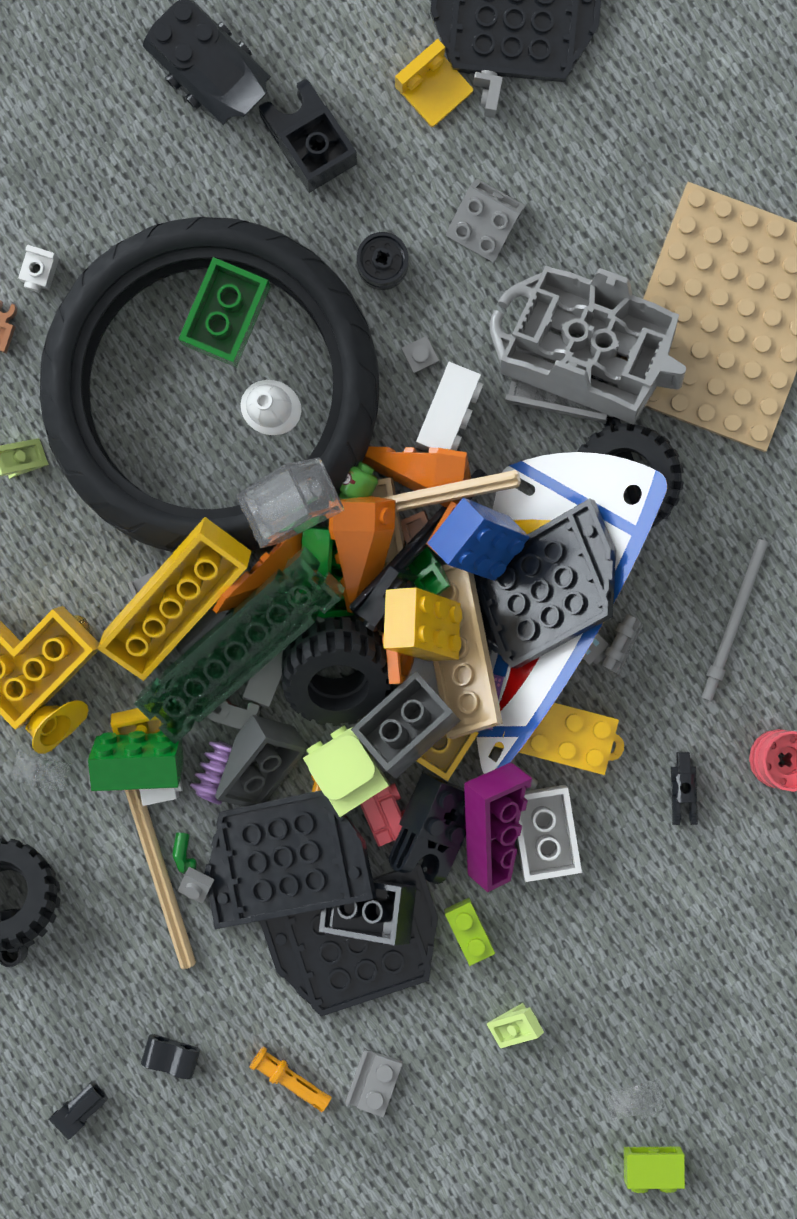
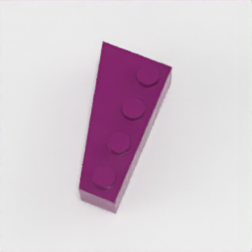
M512 762L464 783L468 876L487 892L511 881L517 854L514 844L518 836L521 835L522 825L519 824L521 811H526L528 802L524 798L526 788L531 787L532 778Z

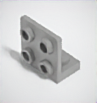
M476 179L469 186L446 232V236L494 262L526 205Z

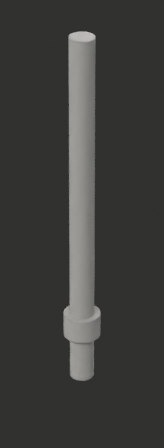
M757 540L713 666H709L706 674L708 680L701 697L705 700L712 702L719 681H723L726 672L724 666L769 543L767 541Z

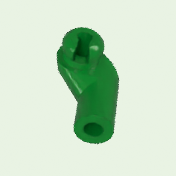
M177 832L172 856L178 871L185 874L189 867L196 870L197 861L194 858L189 859L187 857L190 835Z

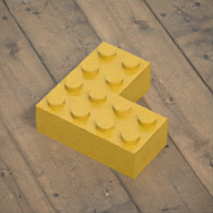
M64 606L52 609L22 641L0 620V715L15 730L26 725L32 715L39 708L45 706L99 651L97 649L99 642Z

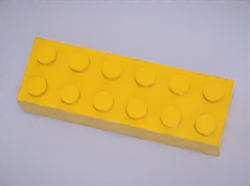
M204 517L104 630L97 649L144 681L216 603L220 596L247 569L251 550Z

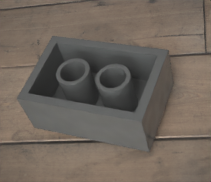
M415 671L359 721L351 731L382 767L396 779L461 720L420 674Z

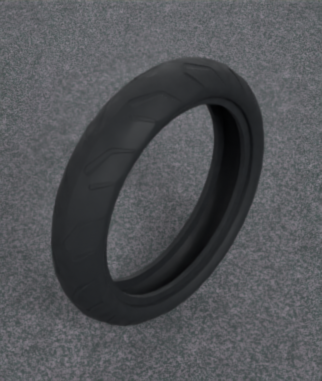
M194 217L151 226L117 243L98 257L78 277L60 304L46 337L40 367V403L49 445L57 463L68 482L82 500L108 524L141 543L174 552L202 519L206 517L249 550L253 551L277 543L292 527L297 528L305 524L308 526L329 507L330 501L336 500L339 497L340 488L353 466L357 467L359 462L363 461L372 438L379 405V367L370 329L361 309L346 285L318 255L288 236L263 225L233 218ZM215 257L267 279L270 283L290 295L308 313L320 331L329 351L333 372V394L331 409L322 436L312 454L291 478L268 494L248 503L219 509H194L169 504L151 497L131 483L119 471L104 449L96 431L90 403V378L94 357L103 334L113 318L130 299L146 287L173 274L209 268L212 258Z

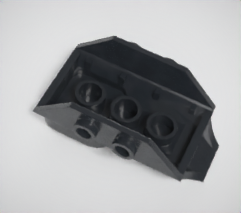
M178 0L152 25L144 39L143 47L167 75L165 80L176 91L181 88L187 94L185 97L186 101L195 110H198L200 107L207 115L222 125L231 117H244L268 93L266 82L271 76L250 57L252 52L244 43L240 41L237 44L230 37L232 35L231 31L222 22L217 24L193 0Z

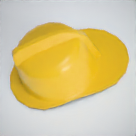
M74 700L61 707L56 705L39 708L25 727L32 737L34 751L39 754L50 752L72 734L87 718L89 711L87 704L83 701Z

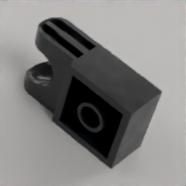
M303 79L297 83V96L302 104L297 112L284 114L277 110L271 102H264L258 107L263 123L310 193L357 165V151L327 105H324L311 83L307 79Z
M422 772L399 825L402 828L390 852L389 863L392 869L401 873L411 872L419 860L424 857L421 867L425 879L433 884H440L446 880L466 837L464 788Z

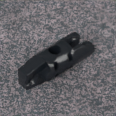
M677 752L676 767H671L672 825H680V803L689 802L690 824L698 825L696 766L690 765V752ZM683 783L688 785V790L685 793H682L680 790V786Z

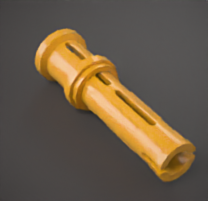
M264 1046L259 1050L249 1066L250 1069H257L269 1077V1082L272 1084L280 1083L321 1113L328 1106L332 1098L289 1069L285 1060L280 1061L269 1054Z

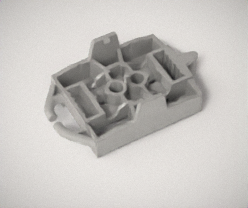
M545 266L543 272L507 289L498 301L500 307L508 308L511 301L516 297L524 296L529 299L512 334L505 333L501 328V322L504 317L502 312L495 310L491 316L489 324L490 334L501 365V374L631 424L635 423L656 387L676 390L682 387L686 367L669 356L679 314L632 295L630 280L610 271L599 268L593 280L571 272ZM550 329L561 332V336L549 332ZM577 333L582 335V337L575 338L571 334ZM604 343L607 344L609 347L601 348L598 346V344ZM516 346L527 351L533 352L535 354H538L540 356L546 357L548 359L554 360L556 362L553 364L540 358L534 357L532 355L526 354L524 352L516 350ZM616 354L627 357L628 361L616 357ZM591 375L618 385V388L592 379Z

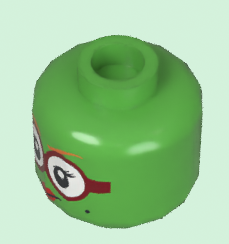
M359 462L357 467L353 466L340 488L339 497L349 499L371 496L378 485V479L373 475L375 469L363 462Z

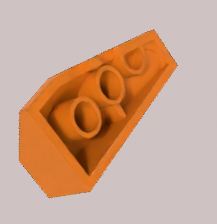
M369 446L362 461L378 473L388 478H393L394 481L413 491L470 480L471 478L467 452L443 448H429L428 453L416 452L414 447H405L403 452H396L390 447ZM451 501L440 503V505L448 507Z
M367 496L329 502V533L337 546L338 553L335 554L336 564H341L343 577L340 582L347 612L353 613L349 609L350 604L383 570L395 529L396 500Z
M305 524L297 528L292 527L286 532L269 554L265 552L250 572L246 571L220 596L212 610L217 614L290 588L298 580L300 581L301 540L303 527H307V525Z

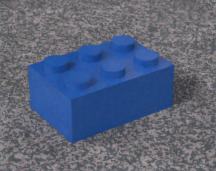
M463 497L428 541V544L448 565L495 581L497 577L505 572L506 566L513 557L522 551L529 536L508 515Z

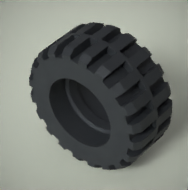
M624 423L602 428L603 430L599 433H594L588 437L589 441L586 444H582L578 452L611 456L626 451L635 452L643 456L649 462L652 469L663 474L667 481V491L652 527L658 525L660 521L666 519L671 514L670 511L674 506H677L680 500V490H683L684 481H682V473L684 471L683 465L680 464L678 459L680 457L679 454L669 444L670 441L665 436H661L657 431L648 427Z
M329 617L319 623L316 620L309 623L308 628L302 627L295 633V637L292 636L286 643V648L283 650L281 657L284 696L286 701L290 703V707L296 713H301V716L309 721L314 719L317 724L325 725L326 723H332V726H341V723L355 724L358 719H363L391 694L393 684H389L387 655L382 643V636L379 635V632L376 633L367 628L362 621L356 620V622H353L348 617H341V620H333V617ZM336 665L350 666L357 669L353 674L342 678H326L316 674L324 668Z
M0 838V872L6 870L16 871L25 878L28 885L27 898L20 911L13 917L0 922V953L6 950L13 953L19 951L20 946L25 945L28 948L35 944L33 940L38 935L43 937L48 932L45 927L49 922L53 924L57 917L54 914V910L60 907L61 899L57 896V892L61 890L60 884L55 878L56 873L53 867L33 847L28 844L24 845L19 840L10 839V841H6L4 838Z

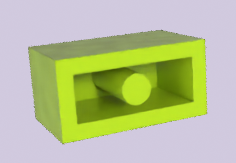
M470 897L444 909L445 916L469 966L495 954L492 943Z
M624 1147V1182L627 1189H631L635 1193H646L648 1189H660V1191L665 1193H673L677 1189H685V1159L681 1147Z

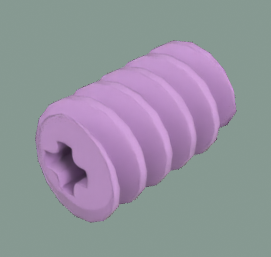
M210 741L209 745L215 751L204 753L210 762H200L199 765L205 770V773H195V776L201 782L200 784L191 783L190 786L199 797L220 805L222 801L217 800L215 794L232 745L221 741Z

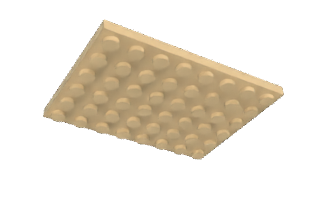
M687 182L643 297L644 300L679 314L669 356L685 365L686 372L680 389L656 387L645 407L759 451L767 452L797 372V223ZM621 355V359L628 361L627 357Z

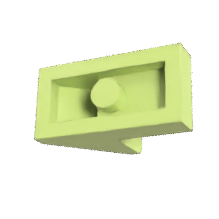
M39 438L0 445V477L8 475L10 479L49 465Z
M523 1003L487 1023L500 1048L537 1039L544 1033L531 1008H526Z

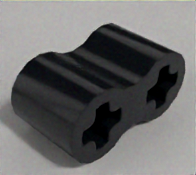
M150 1034L142 1056L141 1065L151 1070L166 1072L181 1079H192L200 1049L166 1037Z

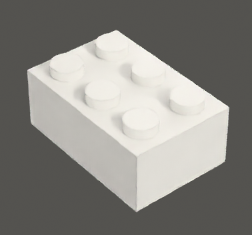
M448 362L417 438L416 448L427 453L429 448L457 451L462 438L457 435L459 429H466L473 411L468 409L470 402L476 404L483 384L479 382L481 374Z
M566 785L525 791L524 798L528 802L526 811H521L519 824L522 825L521 835L517 838L524 881L529 882L582 873L568 787Z

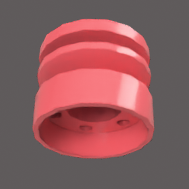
M780 729L767 731L759 736L752 745L749 756L751 771L766 786L792 792L797 791V732ZM779 754L785 755L783 757L784 765L778 764L780 762Z

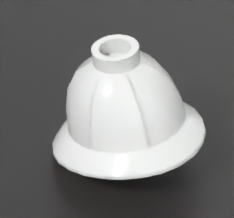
M262 380L252 384L244 392L241 399V412L245 421L254 430L266 435H281L291 431L299 422L301 403L296 393L284 383L275 380Z

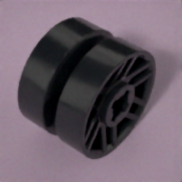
M377 232L366 237L361 242L357 251V268L361 279L365 284L377 290H389L399 285L408 271V251L403 241L396 235L388 232ZM378 259L386 260L387 264L383 265V263L378 262Z

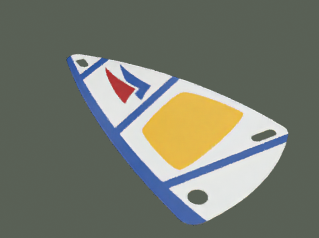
M582 452L544 455L506 467L503 472L518 471L521 479L535 487V492L533 495L528 496L516 488L498 491L495 495L493 510L508 515L526 534L531 533L589 498L596 501L616 550L615 603L666 495L667 481L664 475L650 467L628 459ZM630 485H637L642 491L640 501L634 505L627 504L623 497L625 489ZM603 623L518 669L511 668L502 660L498 653L492 650L490 661L493 674L504 677L499 698L503 724L494 726L492 730L484 729L478 731L476 738L481 768L484 774L511 763L572 677ZM497 742H502L504 749L496 763L489 758V755Z

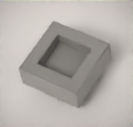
M427 336L401 348L413 374L439 362Z
M189 867L178 888V892L203 904L214 879Z

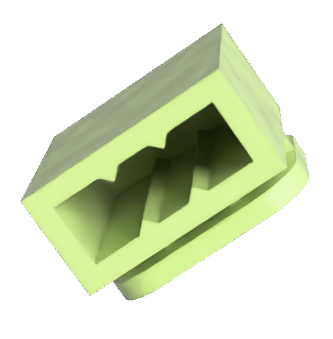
M345 725L330 734L333 738L331 741L324 745L319 741L306 749L309 755L303 758L323 794L329 799L339 817L390 786V783L369 750L351 731L353 727L347 729Z

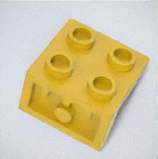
M436 39L395 76L396 89L432 128L473 93V88L457 70L452 69L451 63L445 57V46L439 39Z

